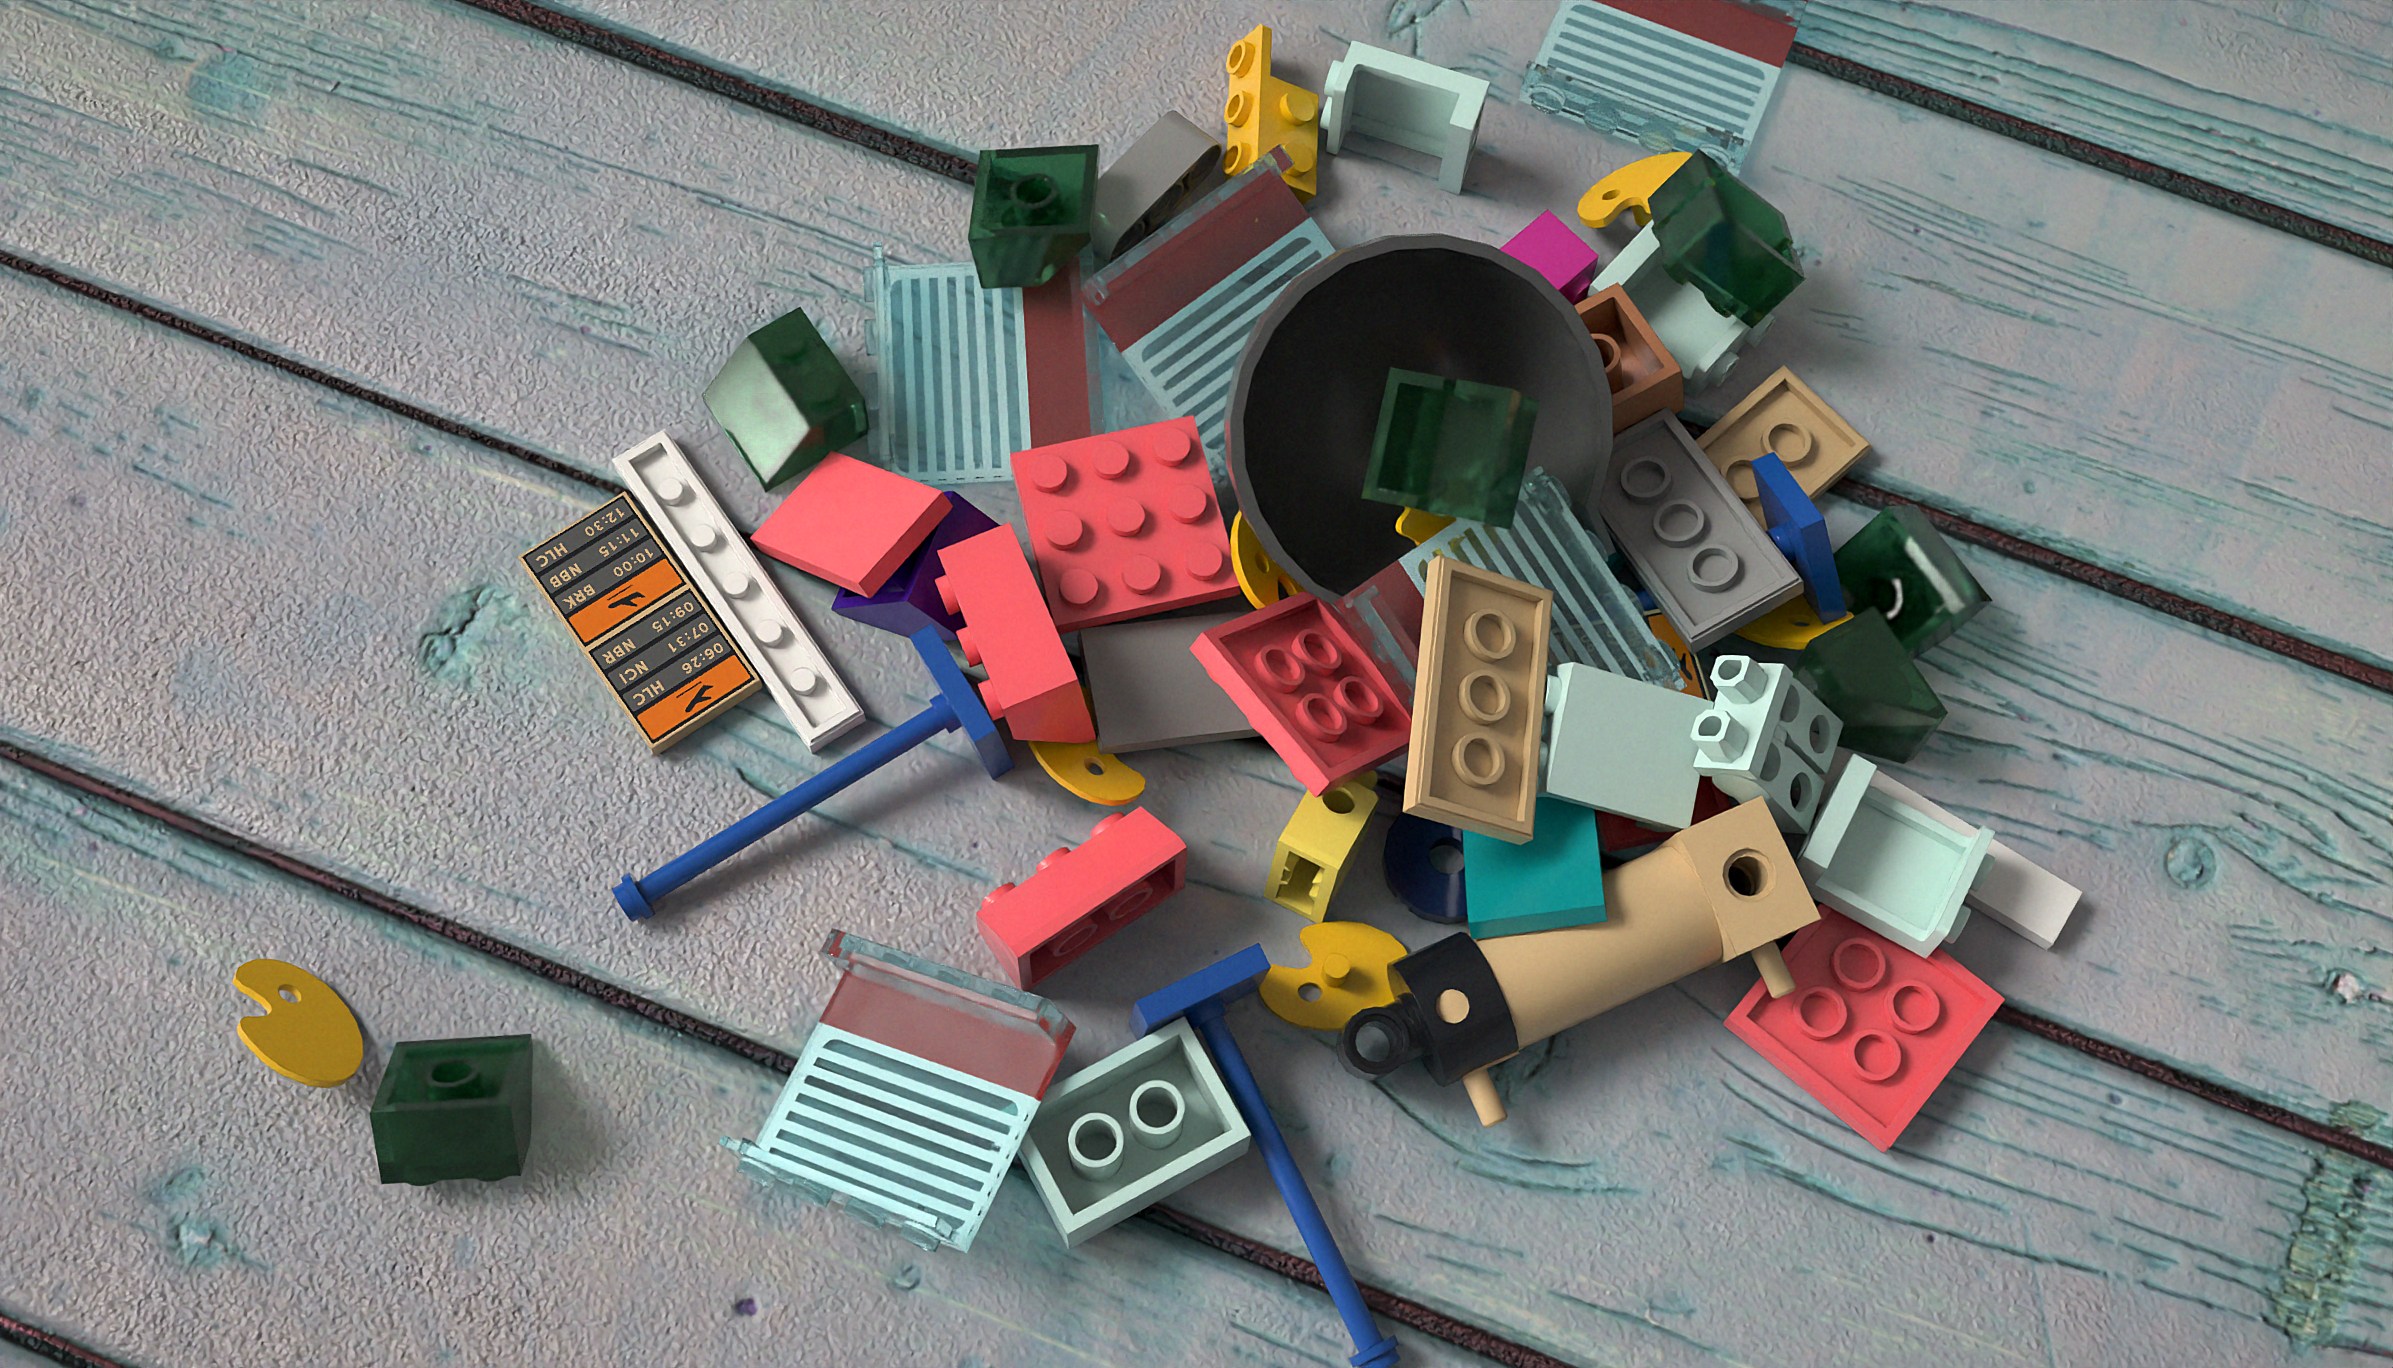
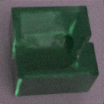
M1698 149L1647 199L1654 223L1651 230L1659 241L1663 256L1660 259V263L1663 269L1678 284L1686 286L1690 282L1702 291L1710 306L1721 316L1729 318L1731 315H1734L1750 328H1753L1806 280L1797 251L1791 246L1794 242L1784 214L1702 150Z
M1390 367L1361 498L1395 508L1449 517L1455 520L1511 531L1540 401L1510 388L1459 379L1456 382L1442 376Z

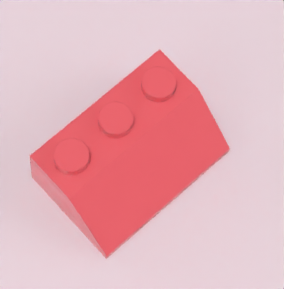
M1006 523L938 550L937 552L946 575L934 580L948 615L950 616L960 611L963 615L967 627L956 631V634L970 668L983 663L989 680L979 683L978 687L992 721L1005 716L1014 740L1086 744L1096 740L1095 731L1078 678L1011 523Z
M1140 806L1126 816L1122 812L1108 816L1093 828L1090 833L1091 839L1072 851L1068 847L1054 851L1036 867L1037 874L1017 887L1013 882L1006 883L995 889L982 901L981 906L983 909L976 913L979 934L1022 995L1185 888L1187 846L1176 833Z

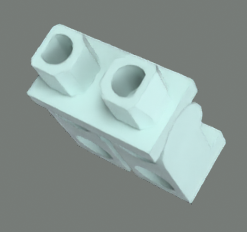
M1721 655L1716 658L1710 676L1714 686L1718 689L1713 710L1706 709L1696 717L1690 734V738L1699 747L1693 768L1702 776L1712 777V782L1718 789L1734 797L1740 804L1762 795L1780 832L1808 834L1825 783L1818 774H1828L1844 722L1803 684L1793 678L1794 673L1785 664L1757 663L1748 656ZM1809 731H1819L1818 744L1814 750L1810 744ZM1801 788L1799 802L1794 808L1790 799V789Z

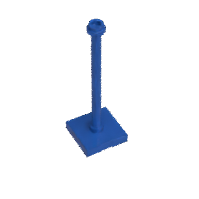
M1775 452L1750 461L1768 529L1766 533L1803 580L1804 593L1802 594L1823 625L1846 616L1847 612L1824 517ZM1645 589L1607 605L1614 617L1658 609ZM1595 610L1584 614L1588 623L1601 620ZM1575 619L1566 622L1568 626L1578 625Z
M931 623L909 636L931 680L940 693L929 700L932 705L930 708L639 881L630 872L621 877L622 883L612 888V891L629 920L634 922L642 916L647 920L654 916L655 911L651 903L945 728L950 734L961 727L992 780L1015 768L997 728L933 624Z
M1257 943L1135 1001L1129 1025L1137 1041L1184 1016L1193 1031L1200 1029L1359 1352L1348 1358L1352 1367L1387 1368L1400 1361L1401 1358L1395 1348L1400 1345L1396 1336L1393 1335L1383 1340L1224 1018L1229 1013L1226 1005L1258 991L1271 968L1260 944Z

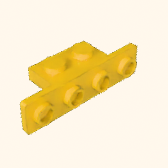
M1260 24L1245 38L1238 40L1232 46L1227 57L1226 69L1230 73L1229 99L1224 111V119L1228 123L1227 149L1222 161V170L1226 174L1225 189L1265 161L1292 200L1303 206L1316 196L1319 95L1270 76L1272 29Z

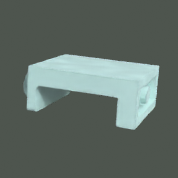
M1352 40L1344 62L1333 61L1325 83L1324 95L1329 97L1322 113L1320 128L1328 130L1326 152L1338 155L1346 132L1352 130L1442 158L1437 188L1459 195L1477 146L1490 82Z
M1664 208L1657 213L1590 284L1586 299L1618 282L1682 369L1683 391L1695 399L1710 382L1719 387L1729 377L1740 360L1736 353L1746 343L1755 347L1766 336L1776 321V317L1770 312L1778 292L1768 285L1756 297L1677 239L1683 219L1668 208Z
M1576 662L1547 667L1536 797H1552L1637 820V827L1656 832L1681 831L1690 827L1700 773L1693 768L1699 747L1690 738V734L1696 717L1706 709L1713 710L1714 702Z
M1853 754L1834 780L1794 862L1812 898L1926 959L1942 940L1953 944L1962 932L1971 913V909L1962 905L1969 889L1975 892L1979 890L1995 861V857L1986 853L1995 831L1983 825L1973 837L1964 836L1870 786L1869 782L1877 765Z

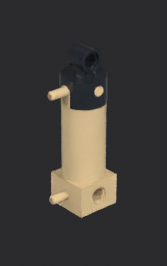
M1761 795L1683 829L1652 852L1602 873L1608 922L1480 939H1471L1470 931L1466 933L1458 932L1387 964V975L1394 1001L1382 1007L1362 1009L1343 1025L1337 1035L1335 1047L1338 1061L1349 1074L1358 1079L1371 1081L1383 1078L1402 1064L1420 1057L1428 1073L1439 1086L1446 1087L1463 1080L1482 1125L1489 1128L1505 1121L1508 1115L1487 1068L1520 1054L1518 1050L1704 968L1705 972L1749 952H1751L1771 996L1777 999L1795 991L1796 984L1775 941L1821 919V916ZM1729 878L1737 886L1738 892H1736L1730 885ZM1370 1026L1384 1032L1389 1042V1053L1384 1061H1369L1361 1056L1356 1046V1036L1360 1028Z

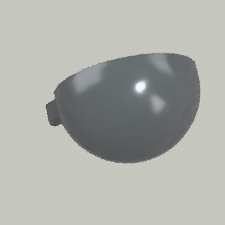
M1447 234L1385 235L1338 250L1292 279L1258 317L1235 361L1224 408L1225 463L1240 511L1263 549L1279 567L1307 592L1336 606L1334 604L1335 601L1416 548L1417 546L1412 539L1396 532L1395 526L1398 518L1423 493L1436 485L1460 479L1482 483L1495 495L1519 478H1522L1581 568L1616 552L1598 510L1613 450V397L1601 353L1576 308L1536 269L1490 244ZM1509 501L1508 503L1558 578H1563L1568 593L1582 614L1594 609L1527 507L1521 501ZM1499 507L1501 526L1541 586L1546 589L1545 586L1550 584V581L1501 507ZM1498 538L1494 549L1514 579L1528 583ZM1489 560L1485 569L1500 574L1492 561ZM1427 569L1423 575L1425 582L1427 579ZM1551 618V629H1553L1557 625Z

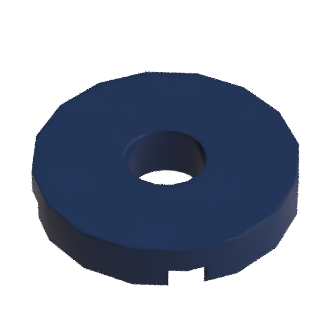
M1401 811L1389 828L1382 856L1386 885L1395 898L1398 896L1400 901L1409 907L1408 910L1423 920L1442 924L1468 921L1465 866L1457 873H1441L1433 867L1429 858L1431 850L1441 845L1456 848L1464 858L1462 829Z

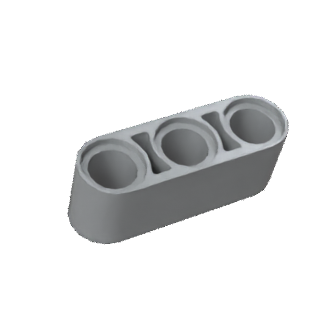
M1171 110L1167 112L1077 200L1066 219V231L1109 264L1117 265L1121 263L1207 178L1221 156V144L1177 111Z

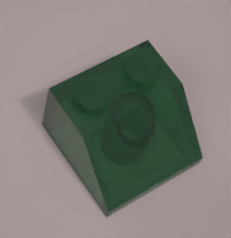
M1099 144L980 150L968 241L981 289L1042 286L1091 242L1100 162Z
M801 307L792 310L746 336L701 395L703 402L765 493L822 461L831 451L837 452L871 432L865 398Z
M1916 504L1886 507L1833 553L1846 611L1852 612L1855 617V628L1852 634L1839 643L1871 684L1879 682L1946 640L1993 601Z
M1875 606L1811 639L1792 670L1794 673L1793 678L1803 684L1844 722L1837 746L1905 764L1917 756L1948 714Z
M520 1034L396 1042L369 1113L381 1184L407 1183L412 1186H426L443 1180L477 1179L483 1182H493L508 1176H521L531 1141L532 1035Z

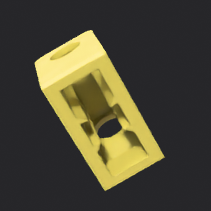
M1374 770L1317 798L1309 790L1306 791L1278 840L1263 897L1315 923H1322L1370 829L1379 801V796L1373 791L1378 782V776Z

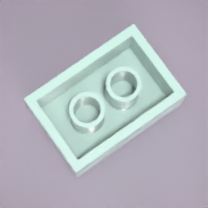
M1184 1016L1049 1087L1016 1152L1068 1249H1071L1248 1153L1251 1133ZM1018 1105L1002 1112L1017 1119L1020 1118V1108ZM1005 1125V1131L1010 1138L1014 1128Z

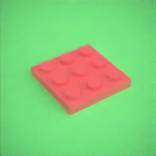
M1193 415L1010 453V467L1045 602L1058 634L1240 595L1241 587L1234 572L1231 546Z
M1307 591L1203 631L1189 648L1206 668L1210 678L1224 689L1246 715L1251 726L1263 735L1290 767L1294 777L1304 784L1315 798L1409 752L1411 718L1346 620L1332 604Z
M1821 903L1817 907L1821 919L1798 930L1781 951V955L1796 984L1795 991L1777 999L1773 998L1761 976L1727 1017L1723 1025L1884 1153L1902 1133L2001 1006L2005 998L1938 946L1925 959Z

